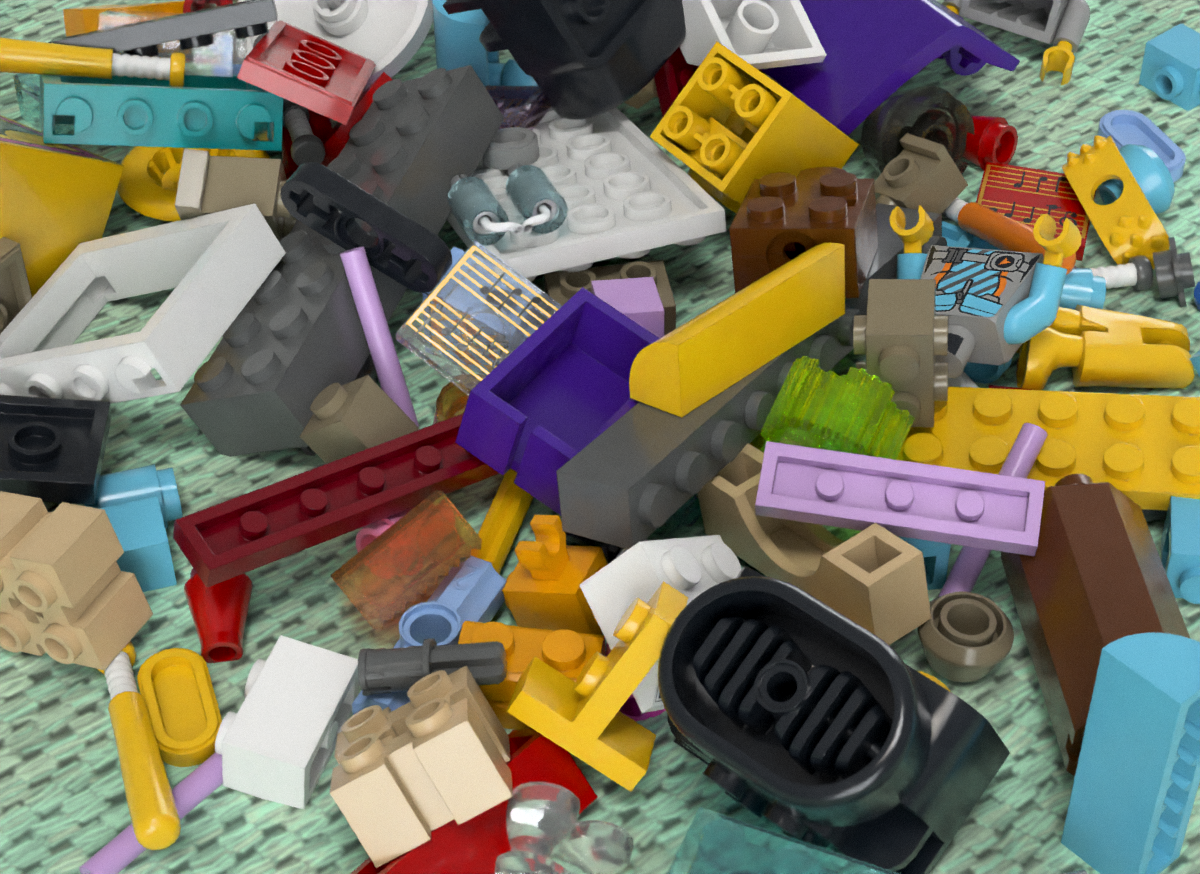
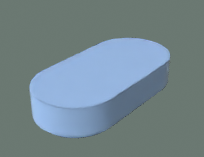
M1132 110L1112 111L1101 118L1097 135L1105 138L1111 135L1119 150L1127 144L1143 145L1150 148L1164 162L1173 182L1181 178L1186 161L1184 152L1149 118Z

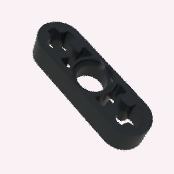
M316 162L301 164L281 188V200L294 218L345 250L364 246L369 265L412 291L420 293L432 291L452 266L453 260L450 249L440 237L322 164ZM355 218L369 224L375 230L378 237L369 234L361 228Z

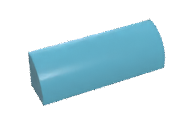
M1140 633L1117 639L1102 648L1061 843L1100 874H1160L1180 855L1200 783V642L1169 633Z

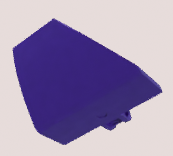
M800 0L827 56L820 63L760 70L780 83L783 88L849 136L878 106L936 58H945L947 66L956 74L962 76L978 72L986 63L1013 72L1020 63V60L936 0Z

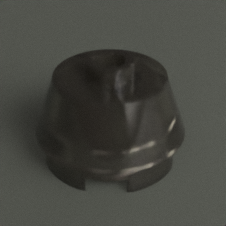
M927 85L895 92L865 119L861 134L862 150L867 161L879 175L883 172L885 166L904 150L900 140L906 133L944 145L961 174L967 168L968 163L961 161L966 148L967 133L974 134V123L966 106L943 88Z

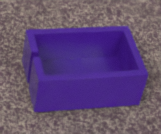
M582 287L470 391L455 443L501 475H504L510 468L517 472L514 484L561 516L556 471L639 403V401L630 398L629 376L631 366L635 357L643 348L660 338Z

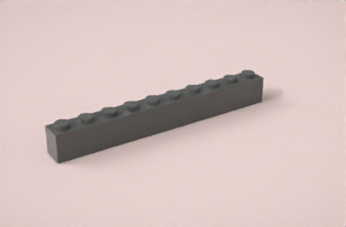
M876 204L878 248L860 297L845 298L844 315L682 418L639 402L556 472L562 530L625 549H630L639 541H644L694 494H697L729 462L733 461L748 443L750 444L763 431H766L779 416L797 402L825 374L829 373L853 349L854 315H867L869 279H897V254H903V242L893 231L889 220L891 212L897 206ZM900 207L905 214V230L912 229L919 221L918 210ZM926 211L933 221L934 231L930 240L922 245V253L928 254L931 245L947 246L945 237H942V214Z

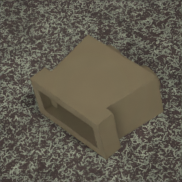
M184 148L175 200V208L181 220L255 203L279 242L290 233L297 222V219L288 212L281 200V188L287 181L281 159L210 156L208 151Z

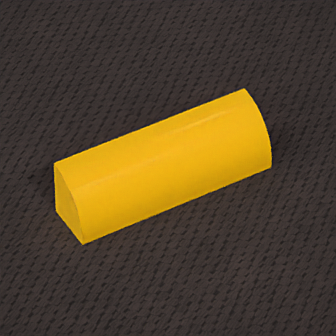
M823 243L812 247L643 348L637 354L631 366L629 376L630 398L682 418L844 315L845 245L840 243Z

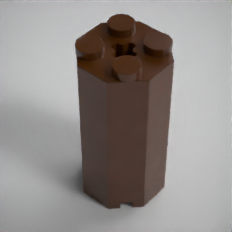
M1085 474L1065 476L1055 486H1050L1044 490L1038 547L1035 556L1001 551L1002 564L1065 768L1073 776H1075L1102 648L1117 639L1140 633H1169L1190 638L1141 507L1109 482L1093 483V480Z

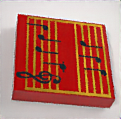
M987 161L976 203L1033 228L1041 215L1048 214L1056 222V233L1054 235L1056 238L1060 236L1063 231L1064 221L1068 218L1077 226L1082 236L1081 245L1076 251V260L1082 261L1090 219L1066 175L1059 172Z

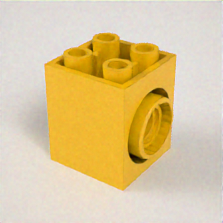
M719 42L714 44L649 136L690 167L687 174L710 196L736 214L754 179H760L764 175L776 172L791 173L797 178L800 171L814 167H836L842 169L859 145L788 90Z

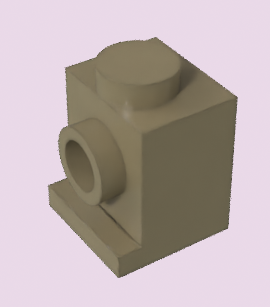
M906 133L900 140L904 150L885 166L883 172L875 180L876 204L881 203L918 210L919 205H921L927 212L942 214L968 184L944 145Z

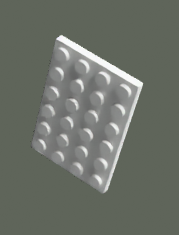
M552 107L504 117L505 119L501 125H507L510 120L513 121L509 125H515L522 118L517 124L520 125L525 123L530 116L538 117L541 114L532 127L530 125L535 119L528 120L527 125L524 127H516L526 128L537 134L540 156L537 161L526 167L531 174L540 180L557 205V213L553 218L554 226L547 230L532 229L530 233L523 232L521 235H517L513 231L496 232L495 239L491 241L475 242L471 236L474 230L457 202L447 218L449 224L469 250L474 245L524 284L532 282L538 275L559 270L567 272L584 271L590 268L593 262L615 257L624 259L639 258L647 255L650 249L670 244L682 246L695 245L704 241L706 236L726 232L725 209L617 107L603 114L581 120L563 118ZM482 157L470 178L471 182L481 190L498 217V223L514 222L522 226L524 221L532 216L515 193L516 189L508 177V169L490 168L483 163ZM477 250L473 251L472 254L475 258L492 267L493 272L501 276L505 273L502 278L509 277L515 280Z

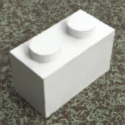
M280 635L267 660L257 659L252 666L245 686V700L238 713L229 711L219 727L215 741V752L222 755L223 786L261 799L305 809L336 747L337 734L342 732V725L353 713L352 703L359 695L358 659Z

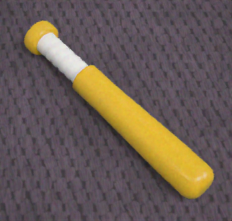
M0 37V72L112 79V76L115 75L135 76L137 78L146 77L148 79L169 80V85L172 87L184 86L186 57L184 53H171V58L130 56L129 54L120 55L113 53V49Z
M130 641L105 670H97L105 674L111 701L108 711L115 736L134 834L138 843L144 848L162 850L175 843L180 835L181 822L153 732L144 697L138 693L132 670L136 660V651L133 643Z

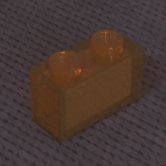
M435 490L330 576L373 629H383L384 620L394 621L395 611L405 612L406 602L416 603L417 593L427 594L428 584L438 585V575L448 576L449 566L459 567L460 557L470 558L471 549L481 550L482 539L445 493Z

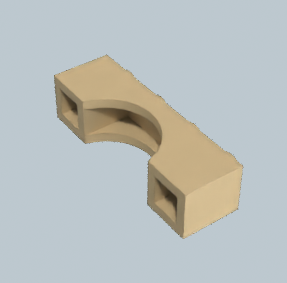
M748 443L733 461L729 462L698 492L706 535H720L724 544L735 555L767 577L780 579L804 590L872 632L888 645H891L931 619L923 552L877 523L872 524L850 539L842 541L820 524L756 515L755 503L764 452Z

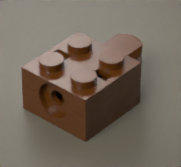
M836 167L805 169L799 172L797 178L791 173L776 172L764 175L760 179H754L729 228L735 293L814 246L823 243H840L845 245V298H859L878 248L874 179H857L856 175Z

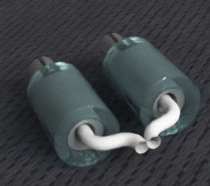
M518 163V167L516 164H512L508 169L509 178L506 181L505 191L508 199L524 221L522 226L518 223L509 222L506 211L490 187L477 177H467L461 174L460 179L458 175L454 176L451 180L452 187L448 193L447 202L451 212L472 243L483 246L498 242L505 235L506 231H513L517 235H521L523 232L550 233L557 230L567 217L568 207L566 201L541 168Z

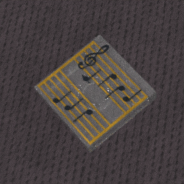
M475 240L396 332V340L469 396L470 391L562 306Z

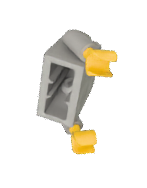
M1085 0L943 1L942 5L962 18H969L1048 44L1053 42L1054 47L1046 49L1043 54L1039 77L1043 81L1047 72L1058 71L1063 73L1061 85H1065L1071 80L1075 61L1073 53L1077 52L1090 20V8Z

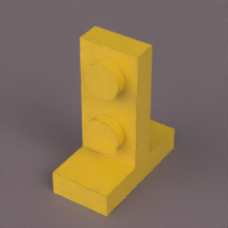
M664 581L647 603L637 597L627 608L614 630L613 636L619 639L617 644L607 657L599 652L594 653L582 669L576 682L537 657H534L519 677L506 712L631 792L648 770L656 734L619 710L659 659L666 634L675 618L686 607L688 597Z

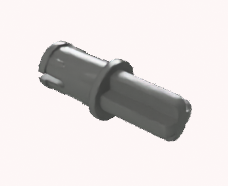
M434 638L424 639L422 646L392 649H360L358 656L359 686L363 690L362 694L364 696L408 691L417 681L433 672L444 670L449 675L466 665L478 686L499 684L504 681L507 674L506 652L503 644L497 641L437 646Z

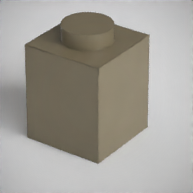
M366 375L342 386L338 382L333 383L322 390L310 406L313 415L299 437L328 464L417 431L419 427L369 375Z

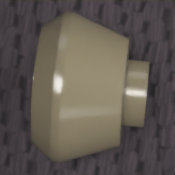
M952 592L933 599L929 602L931 619L917 627L918 635L930 667L940 676L956 682H973L985 677L1009 654L1014 641L1013 626L1007 615L990 599L972 592Z

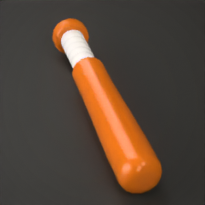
M956 198L942 213L944 217L958 223L964 231L1000 250L1042 253L1044 257L1045 249L1035 240L1033 227L997 213L976 202L968 203ZM1076 252L1072 256L1063 258L1061 268L1067 269L1066 275L1075 266Z

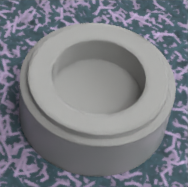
M520 127L498 129L483 155V163L494 169H509L512 164H516L518 167V163H522L525 166L534 163L540 156L537 134L529 129Z

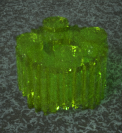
M805 355L801 359L796 358L761 429V437L764 438V443L760 451H765L766 441L896 460L915 417L911 416L908 410L897 409V404L891 402L895 393L891 388L892 385L882 382L877 375L868 374L867 370L863 368L850 367L847 375L839 376L834 371L829 370L825 372L818 368V359H811Z

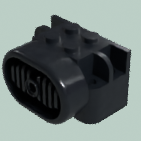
M447 0L442 5L448 15L482 9L490 21L479 37V41L486 51L509 50L519 67L527 75L533 77L554 111L559 116L571 120L587 119L603 114L632 98L656 76L686 37L682 0Z
M743 567L735 579L721 582L695 597L675 618L666 634L660 651L658 686L664 708L668 714L667 721L672 734L676 737L674 742L708 765L702 774L725 790V794L759 818L764 816L783 830V834L812 855L820 859L828 847L866 874H929L1010 754L994 728L982 714L944 687L906 665L895 650L881 638L795 585L780 579L765 577L748 567Z

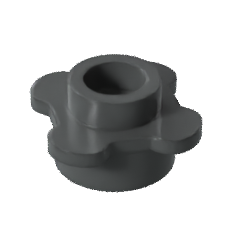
M1170 237L1168 238L1170 250L1152 253L1160 299L1179 296L1180 307H1186L1184 289L1196 287L1190 252L1177 254L1175 238Z

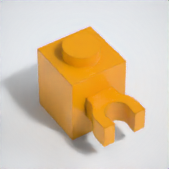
M535 514L530 522V526L535 534L536 541H519L514 549L519 562L514 571L509 574L502 590L507 608L512 612L515 622L519 627L547 630L567 629L577 633L601 635V628L579 585L608 564L602 548L566 545V534L562 530L560 516Z

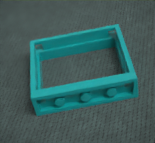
M185 72L183 87H172L169 85V80L148 79L146 77L137 78L135 76L115 75L112 76V79L40 74L39 121L43 143L282 151L283 98L238 79V74ZM55 124H74V134L55 133Z

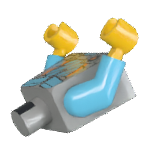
M919 205L918 223L912 229L905 230L906 219L904 212L899 206L893 209L889 219L890 226L903 242V254H897V279H936V316H948V356L936 355V362H948V378L960 376L967 362L1002 365L1009 362L1022 343H1025L1053 324L1057 316L1067 269L1061 268L1063 258L1072 256L1079 249L1082 240L1079 229L1068 218L1065 219L1063 231L1056 239H1053L1056 233L1055 220L1048 214H1043L1037 219L1034 224L1033 234L1035 240L1045 249L1044 257L1042 253L931 245L928 254L922 253V245L930 240L934 231L933 221Z

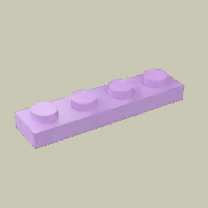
M766 441L755 503V514L860 531L877 523L896 536L1035 556L1038 547L1046 481Z

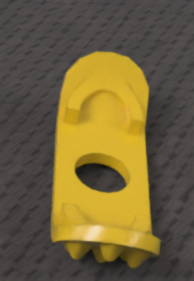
M1096 135L1093 146L1083 144L1080 147V154L1073 152L1067 154V163L1062 165L1063 172L1113 260L1117 264L1125 265L1130 258L1144 255L1149 259L1153 270L1155 266L1152 253L1169 250V236L1111 135L1107 138ZM1110 179H1118L1123 182V192L1116 201L1107 205H1099L1094 202V193L1100 184Z

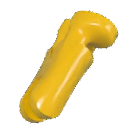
M1077 305L1075 310L1059 306L1053 324L1025 343H1022L1016 353H1019L1016 370L1017 388L1043 390L1052 372L1061 367L1072 368L1073 385L1076 387L1185 388L1194 379V366L1189 359L1191 358L1189 353L1190 339L1187 328L1175 322L1082 305Z

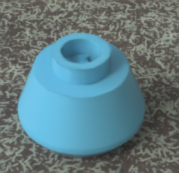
M1134 144L1123 146L1119 151L1154 212L1159 214L1168 210L1175 189L1171 174L1164 162L1153 150L1146 146ZM1110 179L1102 183L1099 193L1105 205L1113 203L1120 197L1123 192V182L1118 179Z

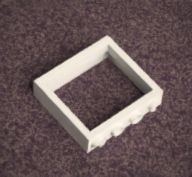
M255 203L80 243L0 334V395L106 401L112 404L180 392L286 252ZM175 288L140 332L73 344L107 302ZM152 368L156 369L162 380L155 379L151 373Z

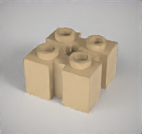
M0 491V646L14 653L24 652L43 656L46 652L54 660L63 664L73 663L105 670L151 618L153 612L135 574L120 570L117 560L123 555L124 550L104 509L62 502L53 512H48L41 498Z
M467 665L449 675L446 671L440 670L423 677L407 691L410 702L393 711L389 707L382 710L379 705H373L357 712L342 725V732L337 734L334 757L339 765L334 767L332 771L330 794L376 868L431 840V831L455 819L456 823L460 825L513 797L512 773L506 762L511 760L509 736Z

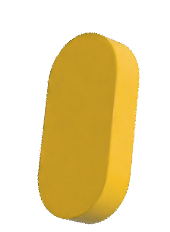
M170 648L153 654L141 665L137 675V682L140 694L144 697L162 761L177 767H190L201 764L215 753L216 736L222 723L207 664L198 653L185 648Z

